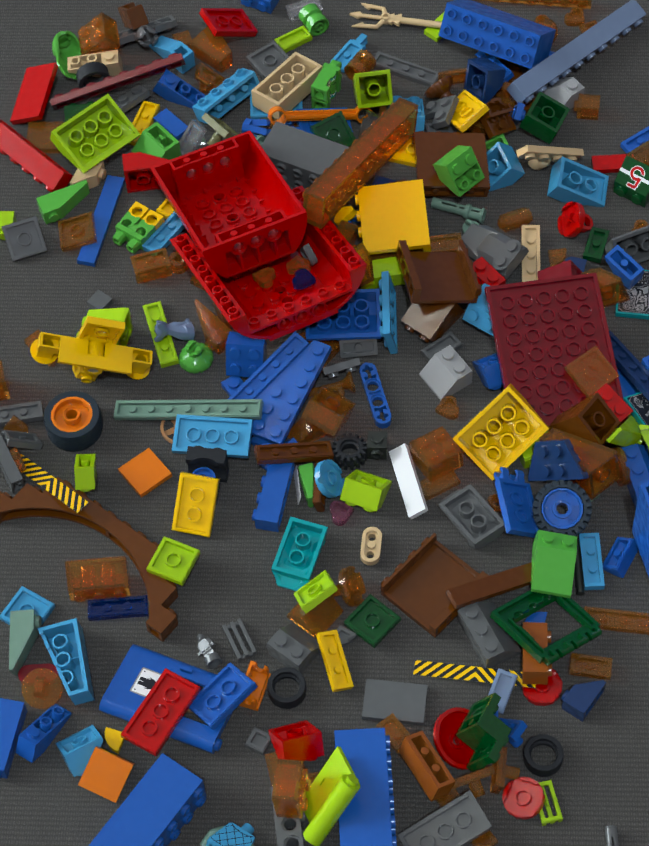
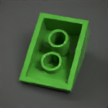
M543 530L537 531L532 544L531 592L571 598L577 555V536Z

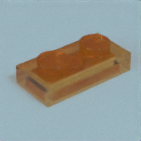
M572 653L569 675L610 680L613 658Z

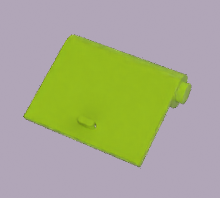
M339 746L336 747L303 796V803H300L309 821L303 836L307 842L314 846H320L360 789L359 780Z

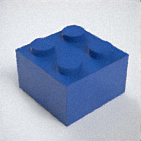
M229 331L226 341V375L250 377L267 360V339H253L243 336L238 332Z

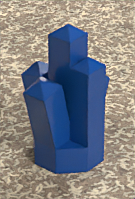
M246 118L242 125V133L250 130L256 137L259 134L267 136L271 129L261 126H270V120Z

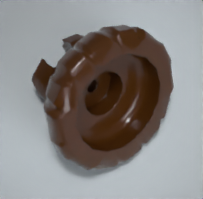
M447 75L435 82L425 91L424 96L428 99H442L453 96L454 94L450 92L453 84L452 76Z

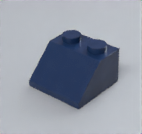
M486 57L468 59L464 90H467L484 104H487L503 86L505 69Z

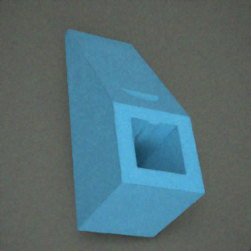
M160 36L154 46L149 45L163 59L168 58L170 54L181 53L186 65L175 68L181 74L195 66L194 51L181 41Z

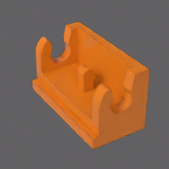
M250 661L246 676L254 681L258 687L239 706L259 711L271 673H269V668L266 665L262 669L257 666V662Z

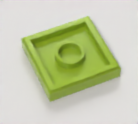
M164 536L146 570L148 573L183 586L200 555V550Z
M324 570L294 592V596L306 614L335 593L338 588L328 572Z

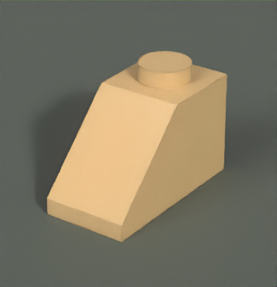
M104 161L85 174L77 168L70 181V185L87 180L89 189L99 186L107 173Z

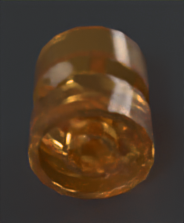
M359 50L344 67L345 74L353 81L355 73L370 72L376 66V60L368 51Z

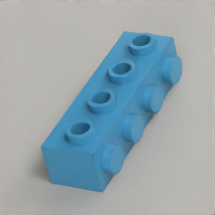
M245 68L238 69L234 75L225 79L221 85L212 89L204 98L199 99L192 106L198 121L208 124L202 119L205 112L220 118L252 93L251 90L260 83L255 71Z

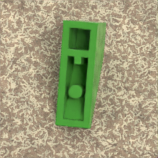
M87 180L36 198L38 209L45 224L64 218L90 193Z

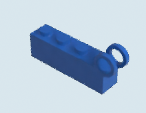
M295 462L260 465L267 470L266 476H262V492H258L256 501L258 507L253 510L252 515L256 529L279 532L295 469Z

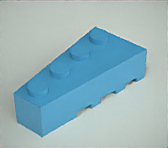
M77 618L37 628L68 696L74 705L95 700L83 628Z

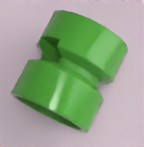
M308 4L300 10L299 19L311 35H321L328 29L329 21L316 4Z

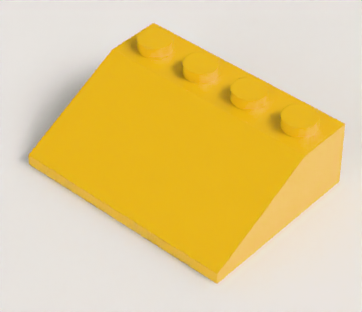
M510 383L453 437V440L493 481L495 479L494 472L501 473L500 467L507 468L549 427Z

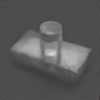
M191 120L179 141L181 155L195 151L199 145L202 146L206 142L204 135L207 130L197 120Z

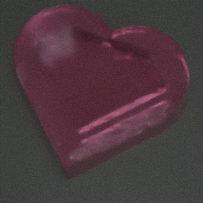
M333 501L330 504L332 522L337 526L344 525L354 512V508L341 501Z

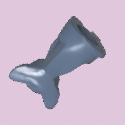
M186 318L183 322H171L169 324L157 320L154 327L157 335L154 338L155 342L161 341L166 335H171L181 340H194V326L189 318Z

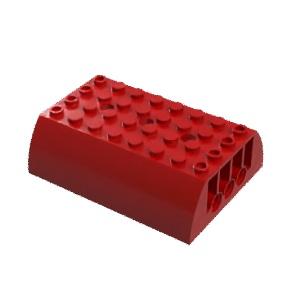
M250 130L150 167L156 182L205 261L220 276L225 278L235 276L292 254L300 246L307 227V212Z

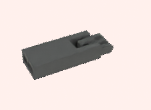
M0 433V469L13 493L24 487L23 478Z

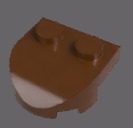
M493 98L486 104L490 110L481 117V122L489 139L501 134L505 135L514 132L517 129L510 115L514 109L509 103L505 104L501 101V98Z

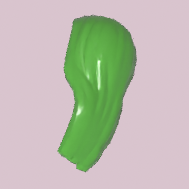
M60 31L54 36L52 42L53 55L56 57L58 68L62 74L77 80L76 74L68 73L67 57L85 55V49L73 32Z

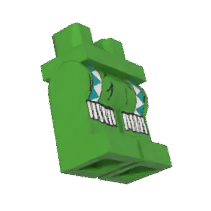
M332 60L330 64L324 63L323 69L311 85L312 109L330 108V100L336 96V92H340L342 79L341 62Z

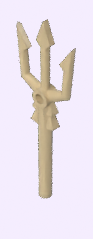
M361 3V5L367 10H380L382 15L362 14L360 11L349 13L350 16L356 19L380 20L376 25L361 22L352 25V28L378 29L383 24H394L398 27L400 24L441 28L442 24L440 21L402 17V14L395 15V13L389 14L385 7Z

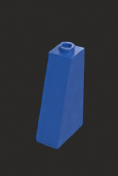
M0 698V779H7L15 755L18 736L22 731L27 714V708L24 702Z

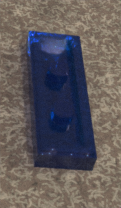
M147 595L87 600L89 621L149 616Z

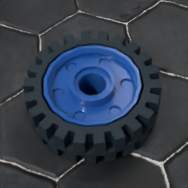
M555 480L544 485L537 493L532 508L533 518L540 530L577 536L583 532L590 521L592 505L589 496L580 485L574 484L569 480ZM565 506L568 511L566 514H559L556 510L557 507Z

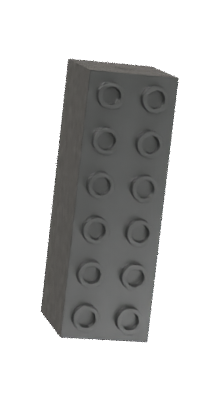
M277 121L261 145L288 185L293 187L302 185L307 192L313 195L324 197L329 201H335L344 206H352L354 209L357 208L355 204V195L358 194L357 187L369 186L374 178L373 155Z

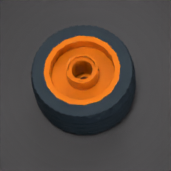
M80 391L61 393L48 403L44 412V425L51 442L61 450L70 452L85 450L94 445L101 436L103 428L101 411L95 399L87 393Z

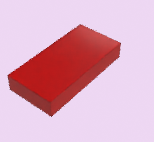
M627 154L591 156L592 169L600 173H618Z

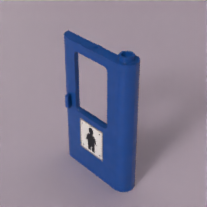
M133 644L104 693L99 705V711L129 722L165 668L202 687H205L216 674ZM232 713L214 730L207 725L182 717L169 738L214 754L215 751H219L223 740L220 739V736Z

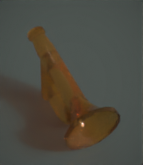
M348 371L345 378L341 381L312 388L308 397L315 396L322 409L339 403L344 398V389L356 393L351 372ZM330 391H337L336 396L326 399L322 395Z

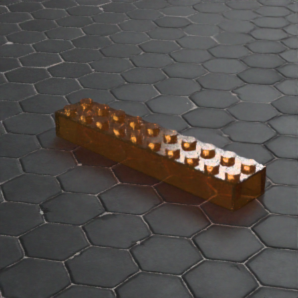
M401 97L393 102L376 121H373L367 130L363 131L358 139L354 140L348 149L344 150L339 158L334 160L329 168L324 170L319 178L317 177L309 188L307 187L304 190L303 207L307 212V223L322 229L413 136L416 130L417 104Z

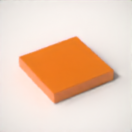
M147 448L118 468V472L141 498L172 477L169 469L150 448Z
M96 746L78 785L116 803L134 763Z

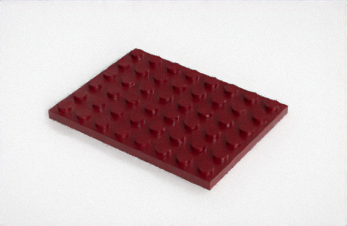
M596 272L485 287L484 290L504 389L511 383L547 426L559 414L590 397L606 383L623 399Z

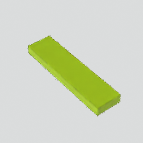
M161 301L143 305L161 368L179 364L171 335H166L159 342L154 341V338L157 336L154 331L156 321L161 320L167 323Z

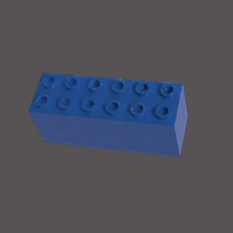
M454 0L446 4L439 36L532 69L549 57L556 29L472 0Z
M385 728L334 730L335 749L337 746L341 747L360 783L359 791L339 818L340 846H397L390 735H385Z
M162 753L89 846H168L171 841H175L178 838L183 825H187L192 820L193 813L197 807L200 808L205 803L206 792L203 780Z

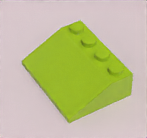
M106 94L51 131L50 140L74 166L85 174L140 136V133L111 96Z

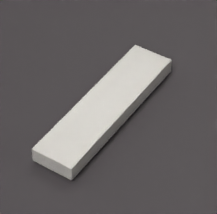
M404 443L389 451V455L408 517L414 519L427 512L428 508L409 447Z

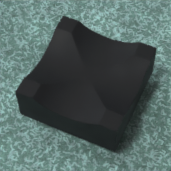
M188 446L185 459L188 465V473H193L197 468L207 467L215 473L216 478L220 479L219 482L227 483L229 474L227 450Z

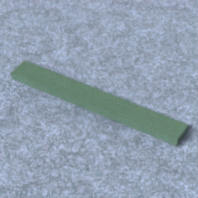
M262 399L116 400L113 418L115 420H176L177 414L261 420L264 402Z

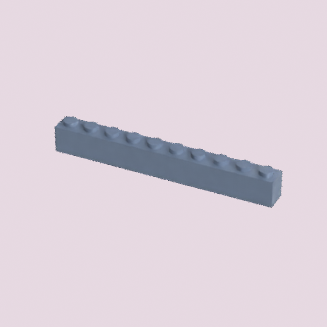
M630 0L514 80L506 90L517 103L526 102L528 104L539 91L545 92L548 85L554 86L561 76L565 78L572 72L571 69H578L584 64V60H591L597 51L601 53L608 47L607 44H614L620 39V35L625 36L632 30L633 26L637 28L644 22L642 19L646 15L645 11L636 0Z

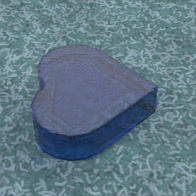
M299 269L295 272V277L292 279L293 287L298 290L315 284L316 279L307 269Z

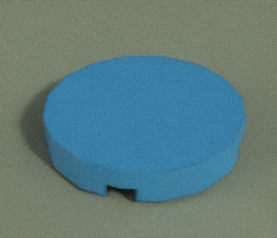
M330 459L317 463L314 477L320 492L327 498H335L341 495L345 480L341 478V468Z

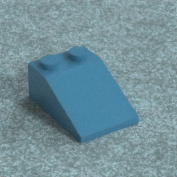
M562 156L551 168L547 196L565 203L573 201L581 203V205L604 207L609 176Z

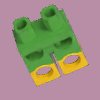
M136 201L121 221L116 224V232L112 237L113 242L121 246L124 241H127L126 248L133 254L139 249L143 250L142 245L165 222L164 216L151 209L149 210L148 207Z

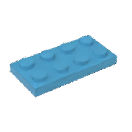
M389 271L381 272L382 279H379V288L382 291V295H379L380 306H382L379 315L383 326H380V335L384 337V346L388 347L390 354L398 353L396 289Z
M177 414L172 452L187 454L188 446H202L204 448L227 450V457L249 458L253 420Z

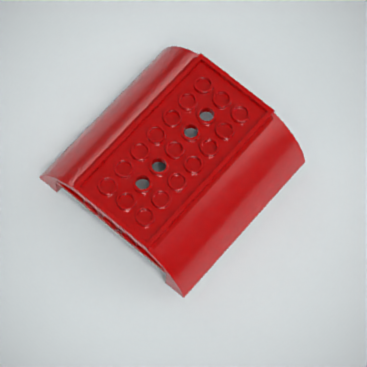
M302 185L293 188L292 191L307 212V227L300 246L292 254L225 278L210 268L187 233L169 239L228 323L243 336L273 341L338 313V310L355 294L365 275L367 267L365 261ZM308 243L318 259V263L313 266L309 265L300 252V248Z

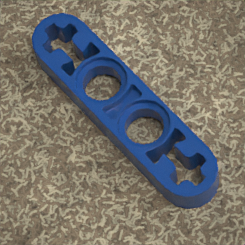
M364 363L359 369L360 379L374 423L378 428H387L391 425V412L377 369L372 363ZM366 370H369V372H371L370 379H368V375L365 372ZM374 384L378 386V389L371 391L368 389V386ZM381 400L383 404L381 406H374L373 402ZM380 412H383V417L386 421L380 419Z

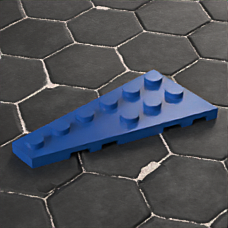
M313 340L255 398L262 399L264 404L262 419L253 420V436L273 444L284 443L332 350L331 346Z

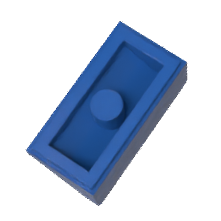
M617 537L603 562V570L617 577L624 578L638 552L635 539Z

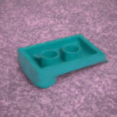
M290 516L271 568L277 586L297 591L310 581L322 546L326 542L328 527Z

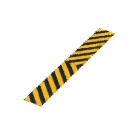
M20 454L14 459L19 471L77 513L89 503L24 455Z
M416 660L413 675L493 683L498 669ZM505 670L518 675L515 686L536 688V684H522V672Z

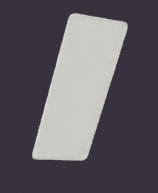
M296 466L294 471V480L296 487L297 502L299 505L301 499V492L299 485L298 470Z

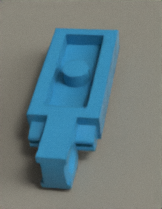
M361 33L356 40L350 39L332 59L342 63V73H345L366 49L365 45L368 43L367 35Z

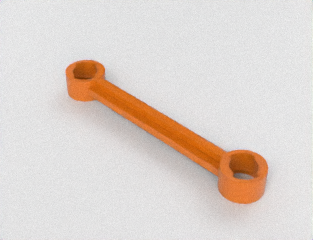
M274 106L268 112V118L273 125L276 121L272 120V115L277 111H281L283 114L276 121L283 124L286 121L324 120L339 111H342L346 120L357 119L361 124H367L373 118V111L370 107L358 109V106L355 109L284 111L282 107ZM362 109H368L369 112H367L366 116L362 117V119L358 118V113Z

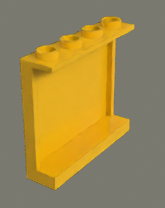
M423 179L357 187L358 194L355 195L356 206L359 205V211H356L357 222L361 221V227H358L359 238L363 239V243H360V252L365 255L366 261L368 260V255L396 252L399 240H406L409 250L423 248L424 252H431Z

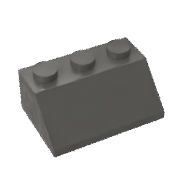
M649 225L610 239L605 245L606 254L619 245L637 263L649 260Z
M476 602L458 610V622L484 668L494 667L522 654L517 642L490 617L491 612L497 609L493 602Z

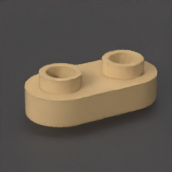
M368 527L362 534L360 557L361 561L366 565H375L380 560L382 533L376 527ZM368 555H373L374 557H373V558H368L367 556H368Z

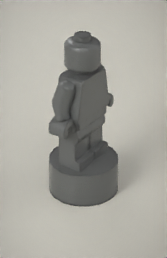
M198 634V655L201 657L204 655V662L208 669L219 667L222 659L213 649L216 644L210 638H205L203 634Z

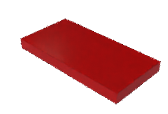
M55 62L26 69L10 119L13 125L42 120L58 69V65Z
M165 668L120 734L121 737L157 756L201 691V687Z

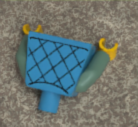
M228 823L226 826L210 829L199 844L200 846H255V837L252 835L254 828L249 823H245L242 827L234 823Z

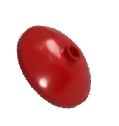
M456 707L446 710L436 720L433 731L434 743L438 753L445 762L454 768L469 770L466 766L474 750L456 736L469 710Z

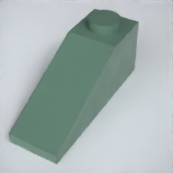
M34 609L10 611L9 671L13 675H18L39 635L37 628L42 626L41 616Z

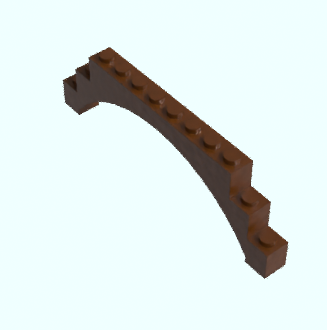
M59 477L56 479L89 502L78 513L47 490L42 492L37 486L33 487L28 483L13 498L8 493L0 491V524L2 521L17 518H58L87 526L113 541L132 560L146 586L149 600V619L145 622L147 631L164 642L178 626L177 614L169 608L178 598L176 584L148 573L146 570L159 546L158 543L150 542L142 532H136L129 523L120 521L112 511H106L99 502L90 500L84 492L75 490L70 482L67 480L63 481Z

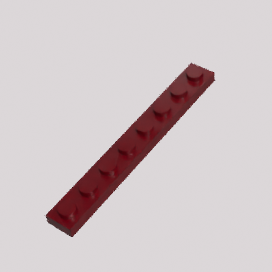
M173 53L168 58L156 59L151 64L139 65L134 70L122 71L114 77H105L103 81L88 83L86 87L74 88L66 94H57L54 98L50 99L54 110H58L72 103H78L163 73L166 69L171 70L186 64L181 53Z

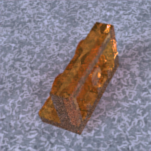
M166 247L130 256L137 284L172 275Z

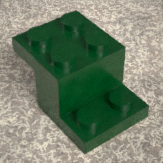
M496 693L473 703L456 734L459 739L474 750L466 766L471 772L480 768L484 769L491 763H496L501 756L500 751L502 747L509 741L508 735L512 729L494 715L499 708L498 703L501 699Z

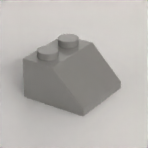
M449 345L434 354L419 373V376L439 400L443 401L472 383L473 371L454 348Z

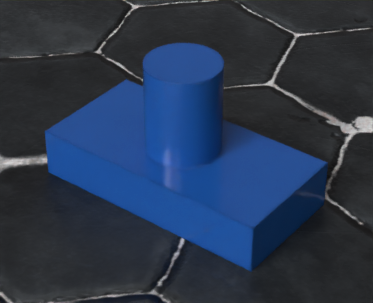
M499 718L512 729L508 735L509 743L514 748L519 747L523 743L521 735L527 728V725L522 720Z

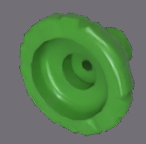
M190 340L179 354V364L186 372L193 374L202 373L211 366L214 355L211 348L206 344Z

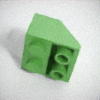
M155 122L142 132L131 151L133 153L142 152L168 160L181 156L179 141L158 122Z
M457 145L433 164L439 180L458 197H461L485 178L471 146Z

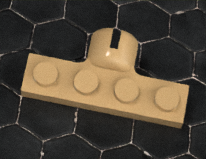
M526 145L516 150L517 157L530 160L528 165L534 170H541L550 165L552 160L557 162L562 156L577 162L578 158L584 156L583 149Z

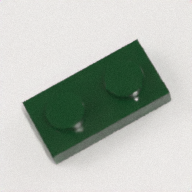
M596 227L591 228L583 259L601 264L605 245L609 237V230Z

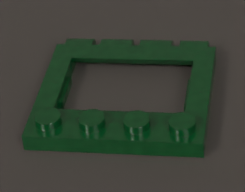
M531 590L493 610L490 616L539 663L544 662L547 666L602 635V630L599 628L600 624L572 598L531 592ZM556 601L582 627L543 649L524 628L516 623Z

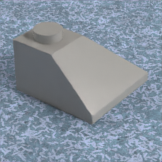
M574 77L560 78L552 87L548 85L547 90L543 93L572 109L583 102L585 87Z

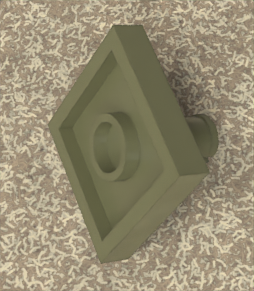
M206 112L202 116V119L216 130L207 142L208 145L220 142L223 138L228 139L239 135L223 120Z

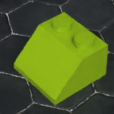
M356 469L345 478L340 500L345 501L350 506H361L368 512H377L384 503L392 481Z

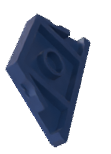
M569 439L535 442L528 481L589 478L587 471H582L579 465L581 460L578 454L575 453Z

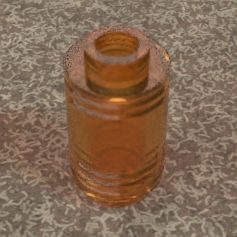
M522 207L501 214L498 219V226L504 232L520 228L522 225H529L533 220L532 213L529 208Z

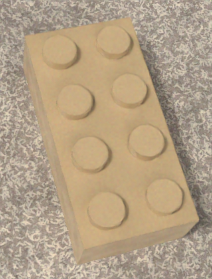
M294 52L251 90L252 105L267 114L274 106H280L284 111H291L311 93V85L323 69V66ZM277 111L272 117L279 119L283 113Z

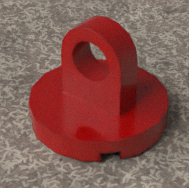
M570 201L562 207V215L558 217V230L564 237H576L580 232L585 233L593 227V220L585 213L581 203Z

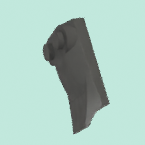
M471 224L460 239L463 240L465 247L468 248L469 258L476 261L482 256L506 280L529 252L527 247L521 245L518 240L511 239L487 225Z
M471 484L463 489H457L440 500V509L467 539V544L473 549L483 548L497 539L505 530L503 519Z

